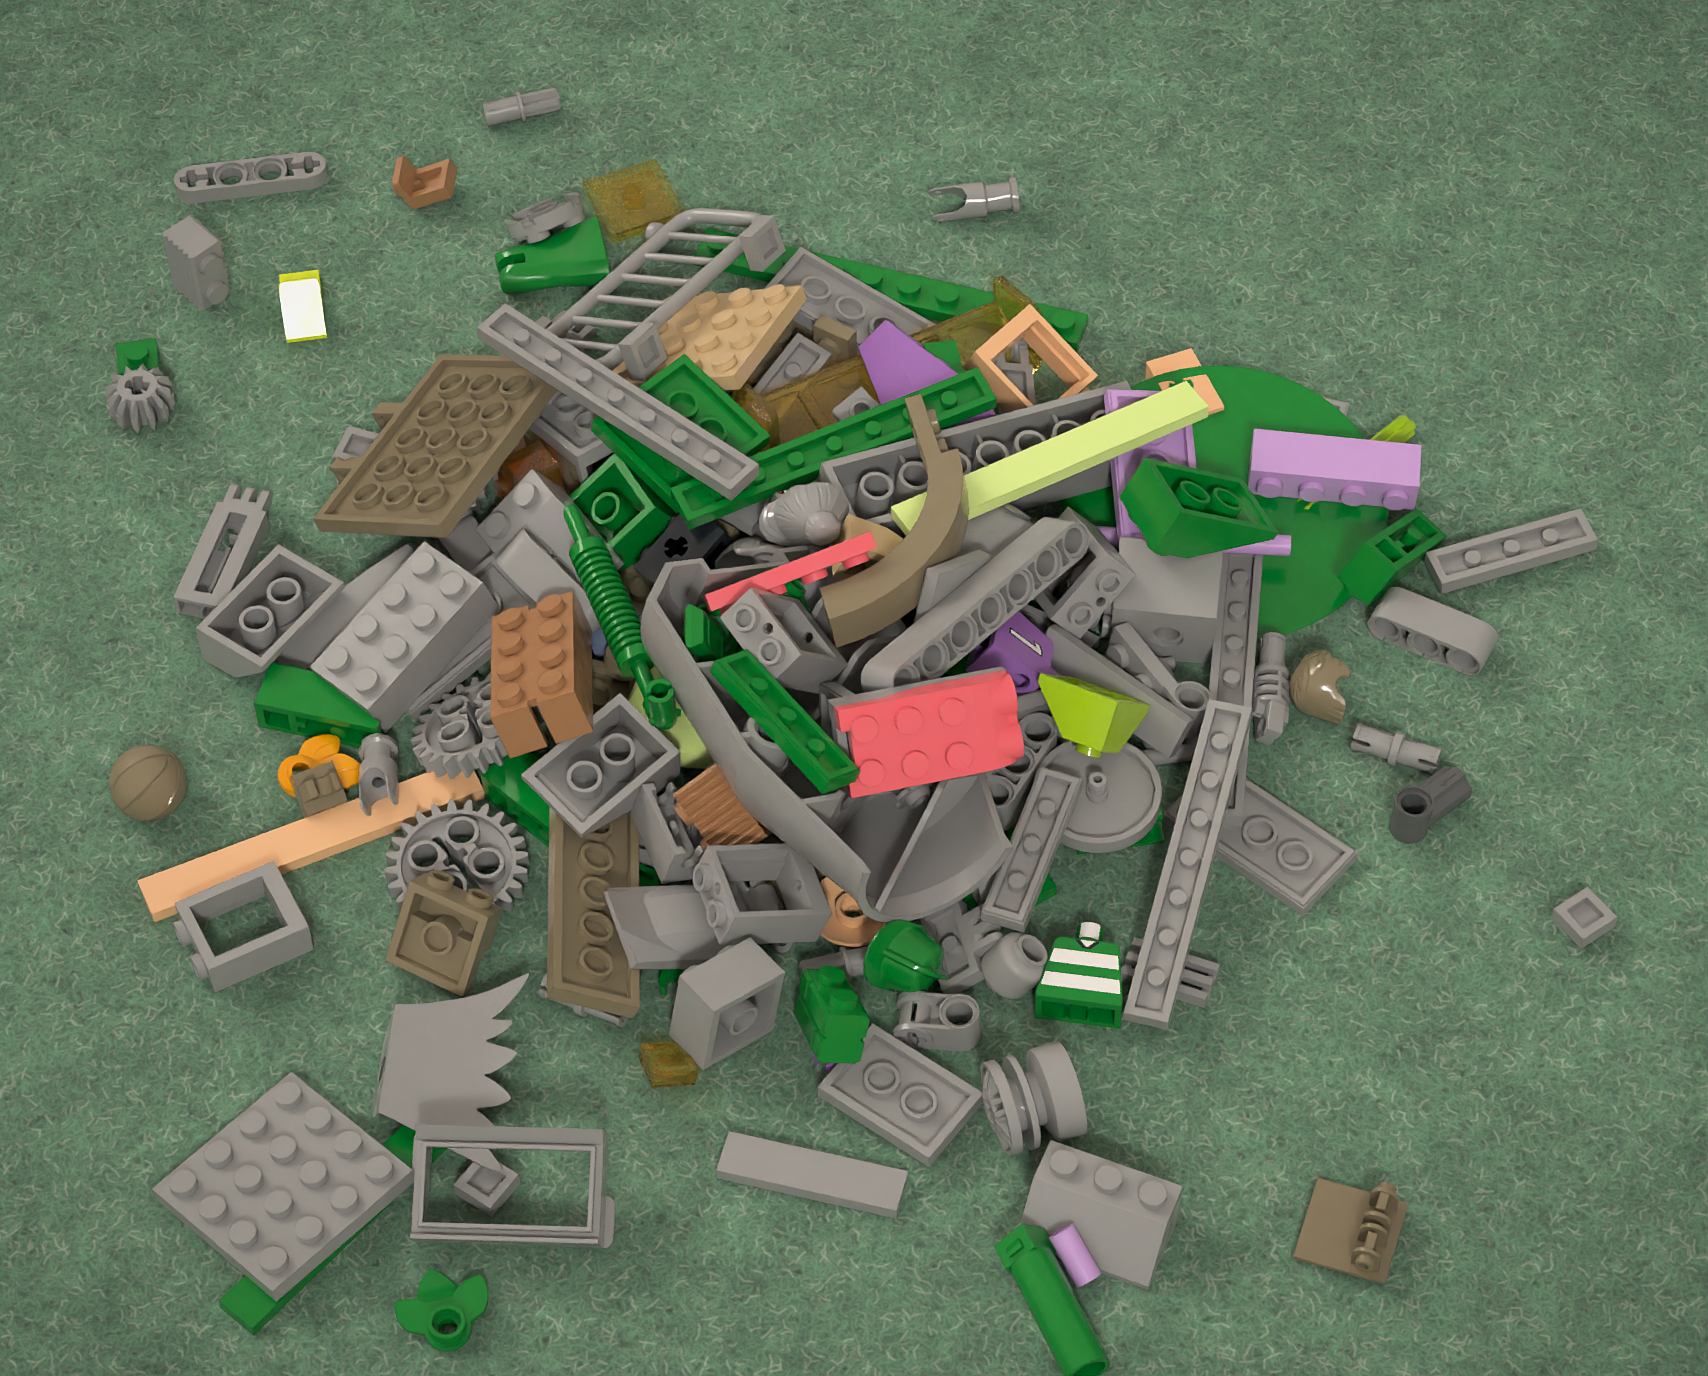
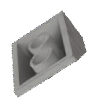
M531 469L475 530L498 557L524 528H527L542 539L575 571L569 557V550L575 542L565 522L563 513L567 505L572 504L576 507L577 505L560 485L536 470ZM579 509L590 536L603 538ZM605 541L618 570L624 563Z
M619 693L593 715L592 733L560 742L522 773L521 778L582 838L631 811L642 784L654 783L657 794L680 775V751L655 726L650 725L649 720Z

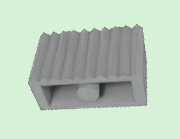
M187 216L163 232V241L174 289H178L179 293H183V296L188 298L189 302H193L194 306H198V310H206L210 306L224 301L232 290L229 284L230 279L227 278L229 274L227 273L228 269L225 267L227 263L224 262L226 258L223 256L224 252L222 249L224 247L221 246L222 241L193 216Z

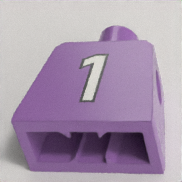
M1019 611L969 652L966 665L967 672L1002 666L1012 677L1017 696L1034 692L1036 689L1038 691L1041 690L1038 684L1040 673L1061 675L1051 668L1054 644Z

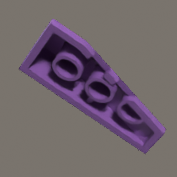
M884 320L858 347L881 405L958 375L957 372L950 368L948 363L940 358H936L925 350L922 344L888 320ZM992 409L942 430L997 415Z

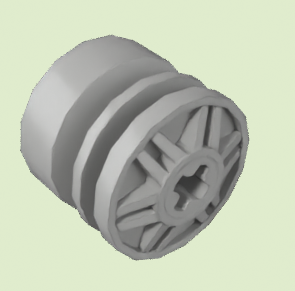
M1058 1041L1029 1049L1026 1052L1027 1072L1023 1071L1018 1060L1012 1054L1002 1059V1069L995 1060L983 1062L980 1066L982 1100L985 1113L992 1131L997 1135L999 1143L1008 1157L1022 1153L1023 1141L1031 1151L1038 1149L1041 1146L1040 1126L1044 1127L1052 1141L1058 1143L1083 1136L1087 1133L1086 1109L1079 1081L1068 1053Z

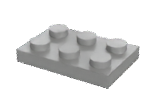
M872 1023L867 1030L866 1037L862 1038L864 1048L861 1061L856 1062V1064L838 1063L818 1085V1097L930 1167L983 1104L982 1092Z

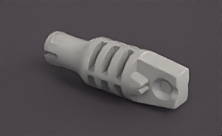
M1276 632L1266 633L1263 635V638H1260L1259 665L1254 669L1252 716H1254L1255 740L1266 745H1271L1275 739L1282 735L1283 727L1288 724L1289 683L1291 676L1285 666L1286 638L1284 635Z

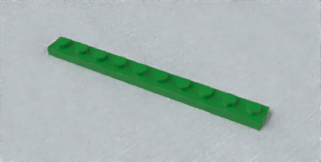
M707 228L704 233L707 235L739 236L737 234H732ZM700 242L694 256L714 258L729 244ZM784 245L786 251L763 272L750 271L745 253L741 254L723 272L770 282L797 252L798 248ZM811 252L927 319L996 334L1031 304L1076 353L1088 324V314Z

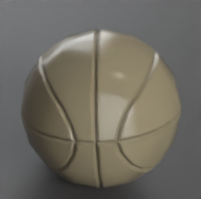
M152 744L134 747L119 756L113 765L109 780L110 794L117 808L130 818L144 822L157 821L176 811L184 799L187 787V775L179 758L164 747Z

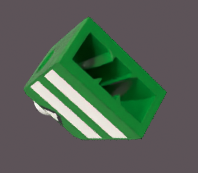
M1083 922L1077 927L1076 938L1060 936L1055 939L1036 989L1035 1018L1121 1028L1123 997L1120 947L1115 943L1103 942L1104 929L1102 926L1093 922Z

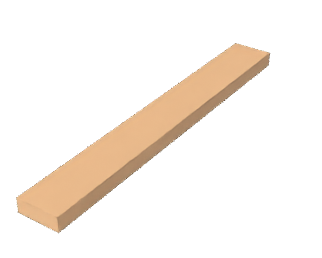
M434 771L424 773L398 783V804L394 805L389 796L382 798L371 806V816H367L363 812L359 798L137 880L153 921L157 922L177 914L175 902L274 861L281 875L402 830V823L415 825L417 824L415 817L417 811L427 818L432 816L431 804L435 803L441 812L447 811L449 800H453L458 809L463 807L467 800H472L473 803L484 799V790L475 771H473L469 778H466L463 771H461L454 779H450L447 773L440 778L436 777Z

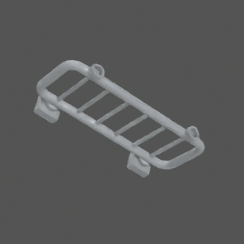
M694 208L677 214L665 225L661 222H651L646 228V242L552 323L547 330L559 338L576 324L633 330L619 344L573 339L563 340L575 348L609 352L596 361L611 371L624 361L630 378L632 380L644 381L668 359L658 329L741 254L745 253L750 271L763 272L786 251L774 216L761 215L760 213L749 211ZM703 223L748 227L738 237L681 232L691 225ZM672 239L729 244L714 258L657 253ZM648 260L705 265L691 279L633 274ZM624 281L681 286L666 301L610 295ZM600 302L658 308L643 322L585 317Z

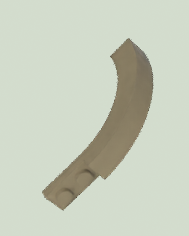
M921 394L905 398L911 430L928 477L927 496L923 509L911 531L887 556L854 576L820 587L826 616L836 648L874 634L914 609L919 602L926 569L956 558L963 544L968 525L969 502L959 450L957 448L948 451L945 439H936L935 435L941 433L937 415L934 409L926 410Z

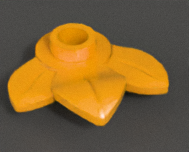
M324 734L308 739L302 744L298 755H293L283 760L278 769L277 779L281 788L288 795L296 797L289 777L293 775V771H304L333 761L343 789L347 790L359 783L360 763L348 755L338 754L340 748V738L338 736Z

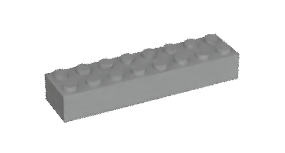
M1124 381L941 430V433L935 436L937 440L945 439L948 451L958 448L963 472L966 475L1105 416L1104 395L1107 389L1131 390L1128 382ZM914 438L822 462L817 482L830 483L841 490L849 503L848 514L884 526L903 539L906 535L892 519L891 506L927 492L928 477ZM1110 459L1014 500L1009 504L1023 511L1112 486Z

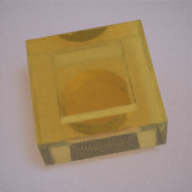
M678 1043L641 1044L638 1059L652 1088L695 1085L698 1068L692 1056Z

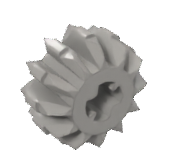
M142 363L138 370L132 371L126 366L124 375H112L111 385L105 387L108 415L112 418V421H117L122 430L132 426L138 434L144 425H148V427L155 431L156 421L168 422L169 412L175 410L176 401L172 382L168 376H163L159 367L148 371Z

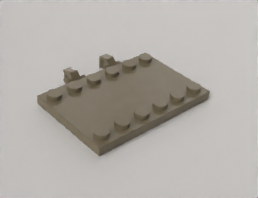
M440 354L403 403L380 402L372 415L381 432L361 457H351L347 460H341L337 457L331 464L329 469L333 471L339 481V486L313 518L320 532L447 538L456 529L459 521L471 505L477 501L480 493L492 477L498 473L503 462L512 450L519 445L521 438L533 422L539 418L542 410L559 390L505 355Z

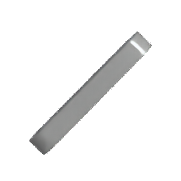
M302 152L187 166L175 174L174 185L177 196L181 201L200 203L315 189L327 181L328 170L325 158L321 154ZM313 168V172L306 173V169ZM288 170H292L293 176L288 175ZM271 171L281 174L274 180H264L261 178L263 174ZM230 176L241 178L237 184L226 185L222 183L225 178ZM209 179H214L215 185H210ZM196 182V186L189 187V183Z

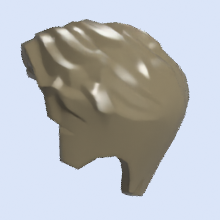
M1316 650L1306 655L1295 669L1289 683L1290 698L1295 708L1299 712L1338 725L1346 711V700L1337 690L1336 683L1341 678H1349L1351 670L1344 662L1333 658L1328 650Z

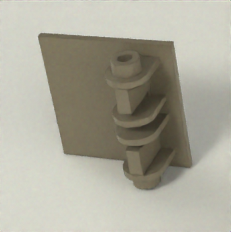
M1317 1178L1293 1259L1385 1285L1409 1203L1399 1201V1197L1396 1194L1397 1188L1387 1182H1381L1377 1188L1367 1192Z

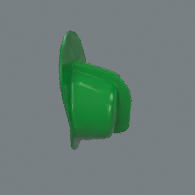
M893 920L883 926L869 944L864 958L863 972L866 981L875 987L892 992H926L936 979L947 981L949 977L941 969L944 960L943 947L927 933V929L924 926L907 920Z

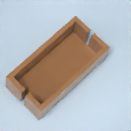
M573 591L561 595H549L536 602V608L530 609L528 605L521 608H509L499 615L492 617L490 718L510 758L548 747V741L532 710V707L538 706L556 744L593 732L592 630Z

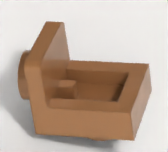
M402 156L396 159L392 186L396 194L402 197L410 208L417 209L436 202H442L453 196L457 167L450 159H446L416 169L406 156Z

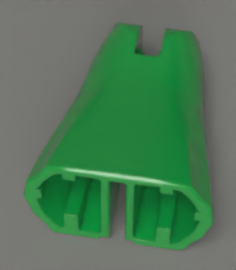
M598 216L553 233L541 241L521 244L496 253L494 256L499 272L500 286L505 294H519L556 287L596 286L610 273Z

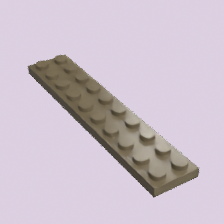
M592 659L593 715L619 693L628 700L636 682L635 678L627 682L612 678L606 672L604 662ZM550 733V750H551V749H553L557 744L555 743V741H554V739H553V737H552V735H551V733ZM549 806L547 998L634 1018L640 1008V969H631L604 896V891H607L608 888L639 887V832L631 817V811L581 838Z

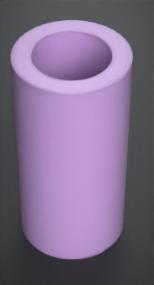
M1070 1224L1049 1236V1240L1077 1288L1089 1283L1102 1274L1074 1224Z

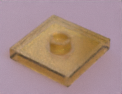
M656 159L583 181V191L596 216H598L599 222L611 244L645 234L646 228L651 222H661L665 225L677 214L684 212Z

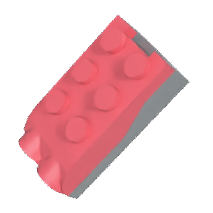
M1002 666L827 700L834 743L861 770L856 782L841 787L851 798L984 773L1011 765L1024 756L1023 736L1017 719L1018 701L1012 677Z

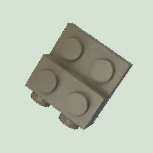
M432 870L429 873L421 874L409 882L385 961L464 997L472 989L483 953L492 946L503 908L493 904L494 897L489 892L476 888H471L467 892L453 885L455 879L450 874Z

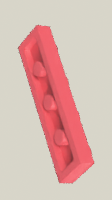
M870 531L708 593L703 598L709 612L719 609L722 616L750 588L780 595L788 592L785 583L801 577L803 584L806 585L829 576L826 567L843 562L844 568L848 569L869 561L867 552L877 547Z

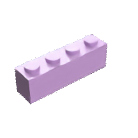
M1254 429L1250 451L1248 488L1252 494H1259L1266 498L1279 496L1299 498L1307 502L1330 501L1344 503L1349 506L1370 505L1386 507L1390 510H1414L1420 487L1422 445Z

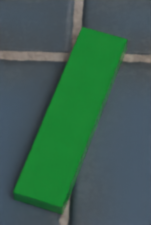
M748 649L714 661L710 673L822 794L856 782L861 770Z

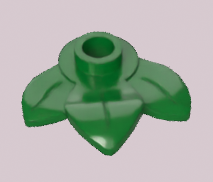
M430 1268L426 1271L419 1284L417 1299H403L394 1303L396 1318L400 1326L407 1332L425 1336L428 1344L434 1349L443 1352L455 1351L468 1342L472 1333L471 1324L486 1311L488 1289L484 1278L480 1274L467 1279L457 1287L442 1273ZM448 1325L457 1328L456 1331L450 1334L440 1333V1330Z

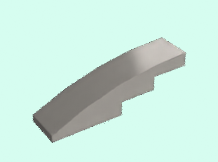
M406 544L347 584L274 661L277 664L286 666L297 665L305 670L312 671L310 666L415 551Z

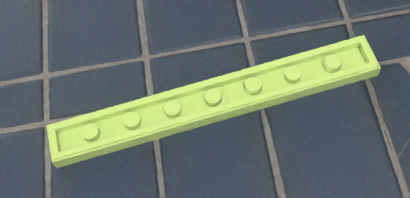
M1185 381L966 474L964 477L968 491V520L1208 417L1209 406L1190 384ZM927 492L891 506V517L906 536L918 520Z

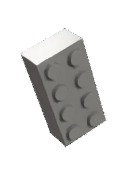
M424 541L316 659L310 668L315 674L378 720L381 731L386 734L497 611L499 606L482 581Z

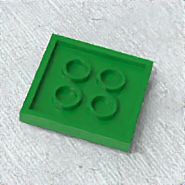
M685 354L638 387L747 457L757 454L769 445L771 435ZM600 416L594 419L591 424V431L666 504L678 513L679 511L671 498L670 488L695 479V477Z

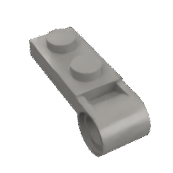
M1129 622L1115 626L1105 652L1107 659L1193 718L1194 722L1184 739L1196 737L1200 733L1208 701L1212 699L1209 690L1202 684L1194 681L1177 683Z

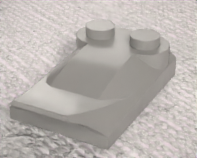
M728 882L739 912H747L737 886L734 882ZM694 885L608 888L607 891H604L606 902L631 969H687L692 965H700L715 957L723 948L729 946L719 945L713 927H710L708 924L706 908L700 892L695 889Z

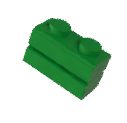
M822 966L819 969L807 968V970L802 971L798 988L801 994H798L796 997L793 1013L809 1045L812 1047L816 1059L821 1063L856 1064V1062L861 1061L864 1048L862 1038L867 1035L870 1018L846 973L835 966Z

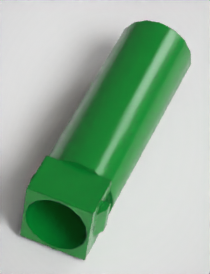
M1022 1223L994 1246L1007 1272L1012 1274L1062 1375H1102L1108 1369L1110 1361L1055 1256L1056 1250L1049 1240L1046 1229Z

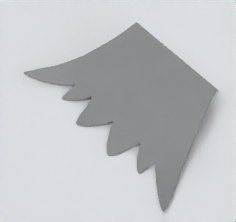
M529 973L497 988L465 998L421 1004H395L383 1041L371 1117L375 1118L380 1113L415 1130V1124L494 1126L477 1109L505 1104L511 1100V1097L503 1087L485 1075L493 1073L511 1062L516 1057L517 1052L489 1043L487 1040L500 1035L512 1025L510 1020H497L493 1018L520 992L529 977ZM448 1148L487 1169L499 1173L503 1172L500 1164L489 1149Z

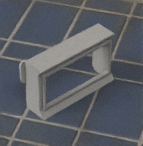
M415 1124L416 1134L413 1142L412 1160L414 1190L410 1239L415 1242L588 1248H607L613 1244L615 1202L611 1197L606 1196L609 1135L603 1129ZM432 1147L591 1152L587 1227L428 1222Z

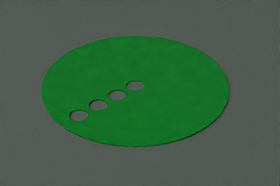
M1223 365L1197 366L1159 374L1130 387L1131 390L1162 391L1158 383L1173 381L1175 382L1174 384H1169V387H1173L1187 381L1193 388L1194 385L1191 379L1183 380V378L1206 374L1221 399L1224 410L1210 414L1207 418L1192 424L1196 467L1200 470L1241 478L1247 486L1254 429L1365 439L1355 425L1337 407L1319 394L1287 378L1261 370ZM1113 486L1062 500V512L1069 506L1095 526L1116 527ZM1253 494L1278 531V534L1291 535L1290 556L1263 555L1257 639L1263 638V635L1269 632L1284 635L1297 631L1323 619L1345 604L1352 596L1337 576L1367 540L1386 529L1388 508L1370 505L1349 506L1340 502L1317 501L1309 509H1304L1310 502L1302 499L1298 501L1299 498L1279 496L1266 498L1259 494Z

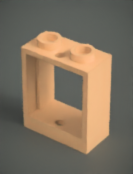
M1031 304L978 348L963 367L966 371L976 367L979 368L997 398L996 403L1006 413L1034 406L994 364L998 358L1021 338L1070 388L1060 398L1090 391L1088 387L1098 376Z

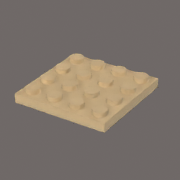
M777 284L767 289L750 290L749 288H740L729 293L716 294L714 291L702 293L695 296L658 329L668 359L644 381L632 380L624 361L612 371L633 385L640 387L685 354L723 391L741 389L807 300L802 285L785 287L782 284Z

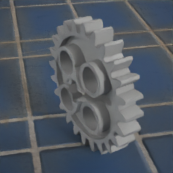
M491 673L481 682L477 677H473L470 686L456 685V693L453 695L443 693L441 695L443 702L441 704H430L428 707L432 713L419 717L422 725L413 728L415 737L411 739V743L421 766H424L427 773L434 771L438 778L447 773L450 779H454L463 771L465 777L469 778L477 768H480L482 773H486L489 764L493 762L499 766L503 765V757L508 755L490 718ZM538 706L532 707L538 723L545 722Z
M449 800L447 811L441 812L434 803L431 804L432 816L427 818L418 811L415 813L417 821L415 827L407 823L401 824L405 838L392 837L391 842L395 851L386 852L387 864L390 867L384 869L386 880L390 883L388 885L391 898H397L396 904L399 912L401 911L409 882L421 874L429 873L432 870L450 874L455 879L453 885L468 892L470 888L460 871L465 869L467 879L474 888L492 894L494 897L493 904L509 912L514 911L511 897L523 898L524 892L520 883L529 882L528 869H526V867L530 866L528 852H524L526 850L524 837H517V825L515 823L506 825L504 812L501 811L491 818L489 804L483 805L476 812L473 810L472 800H467L463 810H457L455 802ZM468 836L472 838L466 843L455 842L460 837ZM439 840L445 845L450 858L454 861L453 865H449L447 853L435 841ZM426 860L436 861L429 867L418 866ZM489 867L497 869L491 874L484 875L479 873Z

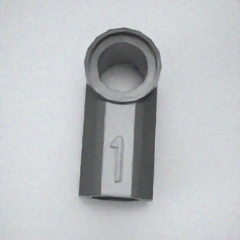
M1444 766L1419 785L1401 788L1396 793L1389 822V830L1392 836L1398 841L1407 844L1423 840L1431 825L1470 798L1472 788L1466 779V775L1456 766Z

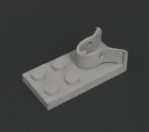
M558 391L529 429L576 466L581 485L594 473L592 464L609 454L613 455L614 452L591 431L592 421L598 415L561 391Z

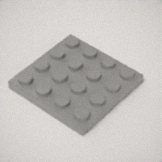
M290 1072L153 1187L152 1191L155 1198L277 1302L413 1184L414 1172L300 1078Z

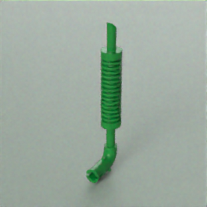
M572 504L567 505L563 515L575 542L569 550V557L616 660V664L623 676L635 677L644 698L642 706L650 725L655 726L658 730H669L676 724L677 717H681V709H676L674 688H672L671 682L667 679H654L651 673L654 664L642 644L641 622L605 541L599 536H590L579 509Z

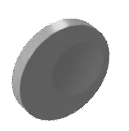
M1067 741L1053 749L1040 763L1034 776V781L1040 766L1083 778L1082 790L1060 843L1083 852L1108 853L1135 844L1152 829L1160 812L1162 785L1156 767L1141 750L1126 742L1119 753L1102 752L1100 758H1095L1075 751L1077 743L1073 741Z

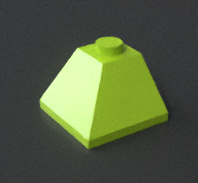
M1040 673L1038 684L1062 738L1077 743L1075 751L1095 758H1100L1102 752L1119 753L1146 717L1151 706L1150 704L1076 677Z

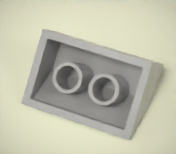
M278 544L196 627L202 658L234 678L263 672L345 588L344 582Z
M1050 1140L1034 1175L1020 1225L1024 1223L1045 1228L1048 1235L1051 1236L1058 1230L1074 1224L1102 1274L1148 1290L1180 1216L1183 1186ZM1056 1252V1253H1055L1056 1258H1059V1259H1060L1059 1255H1058L1057 1252Z

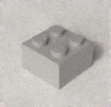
M751 937L735 946H726L715 957L700 965L695 964L688 967L679 976L669 1036L702 1070H705L773 1030L785 972Z

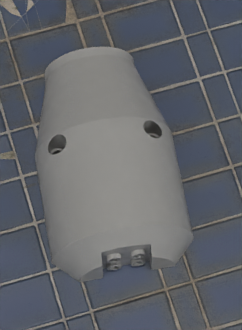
M814 545L779 548L775 550L770 563L710 570L703 558L666 562L643 609L641 618L642 644L661 677L671 682L675 692L674 698L746 812L854 898L866 916L879 922L889 923L893 920L912 921L939 912L969 895L996 872L1010 854L1013 846L1004 834L985 773L933 782L932 796L914 809L906 806L898 810L895 806L898 801L893 791L851 798L842 788L822 794L710 673L714 661L696 663L681 639V628L685 620V608H687V605L691 604L697 607L701 603H705L703 596L766 572L769 568L774 569L823 549ZM831 565L826 567L829 576L806 585L803 584L801 577L797 579L806 590L804 597L811 610L810 615L836 647L820 592V587L842 581L833 577ZM899 619L863 639L837 647L836 649L849 665L831 682L836 681L854 694L865 693L861 685V673L865 664L907 629L902 620ZM808 633L806 636L807 642L810 643L813 639L812 633ZM783 687L819 725V693Z

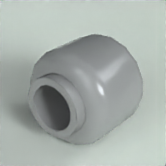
M1022 932L1008 933L983 955L981 967L986 984L992 991L1005 998L1019 999L1039 984L1048 960L1047 951L1040 940L1034 936Z

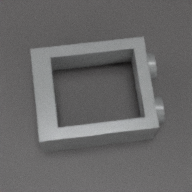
M1068 506L1058 519L1082 522L1086 525L1090 535L1087 552L1091 550L1096 558L1059 601L1052 593L1081 559L1038 594L1035 600L1051 620L1080 639L1136 574L1101 531ZM1103 597L1102 602L1096 604V600Z
M750 588L720 617L744 650L748 649L782 687L818 694L821 682H831L849 665L799 599ZM808 633H812L813 639L810 643H808L806 640V636Z
M786 843L707 846L699 863L693 870L694 887L700 892L706 908L708 924L710 927H713L719 945H737L749 937L757 944L816 942L832 915L813 865ZM776 880L787 910L739 912L728 882Z
M274 861L175 902L179 920L172 924L176 936L183 948L191 945L195 953L189 956L193 969L199 981L208 979L214 992L314 950L309 926ZM266 896L282 928L215 957L198 924Z

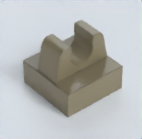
M333 761L301 771L289 777L304 818L348 802Z

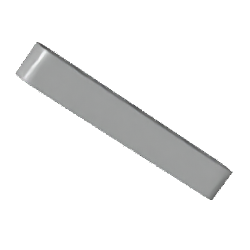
M1044 517L1037 521L865 664L861 673V685L864 692L941 677L1086 554L1090 543L1089 530L1082 522Z

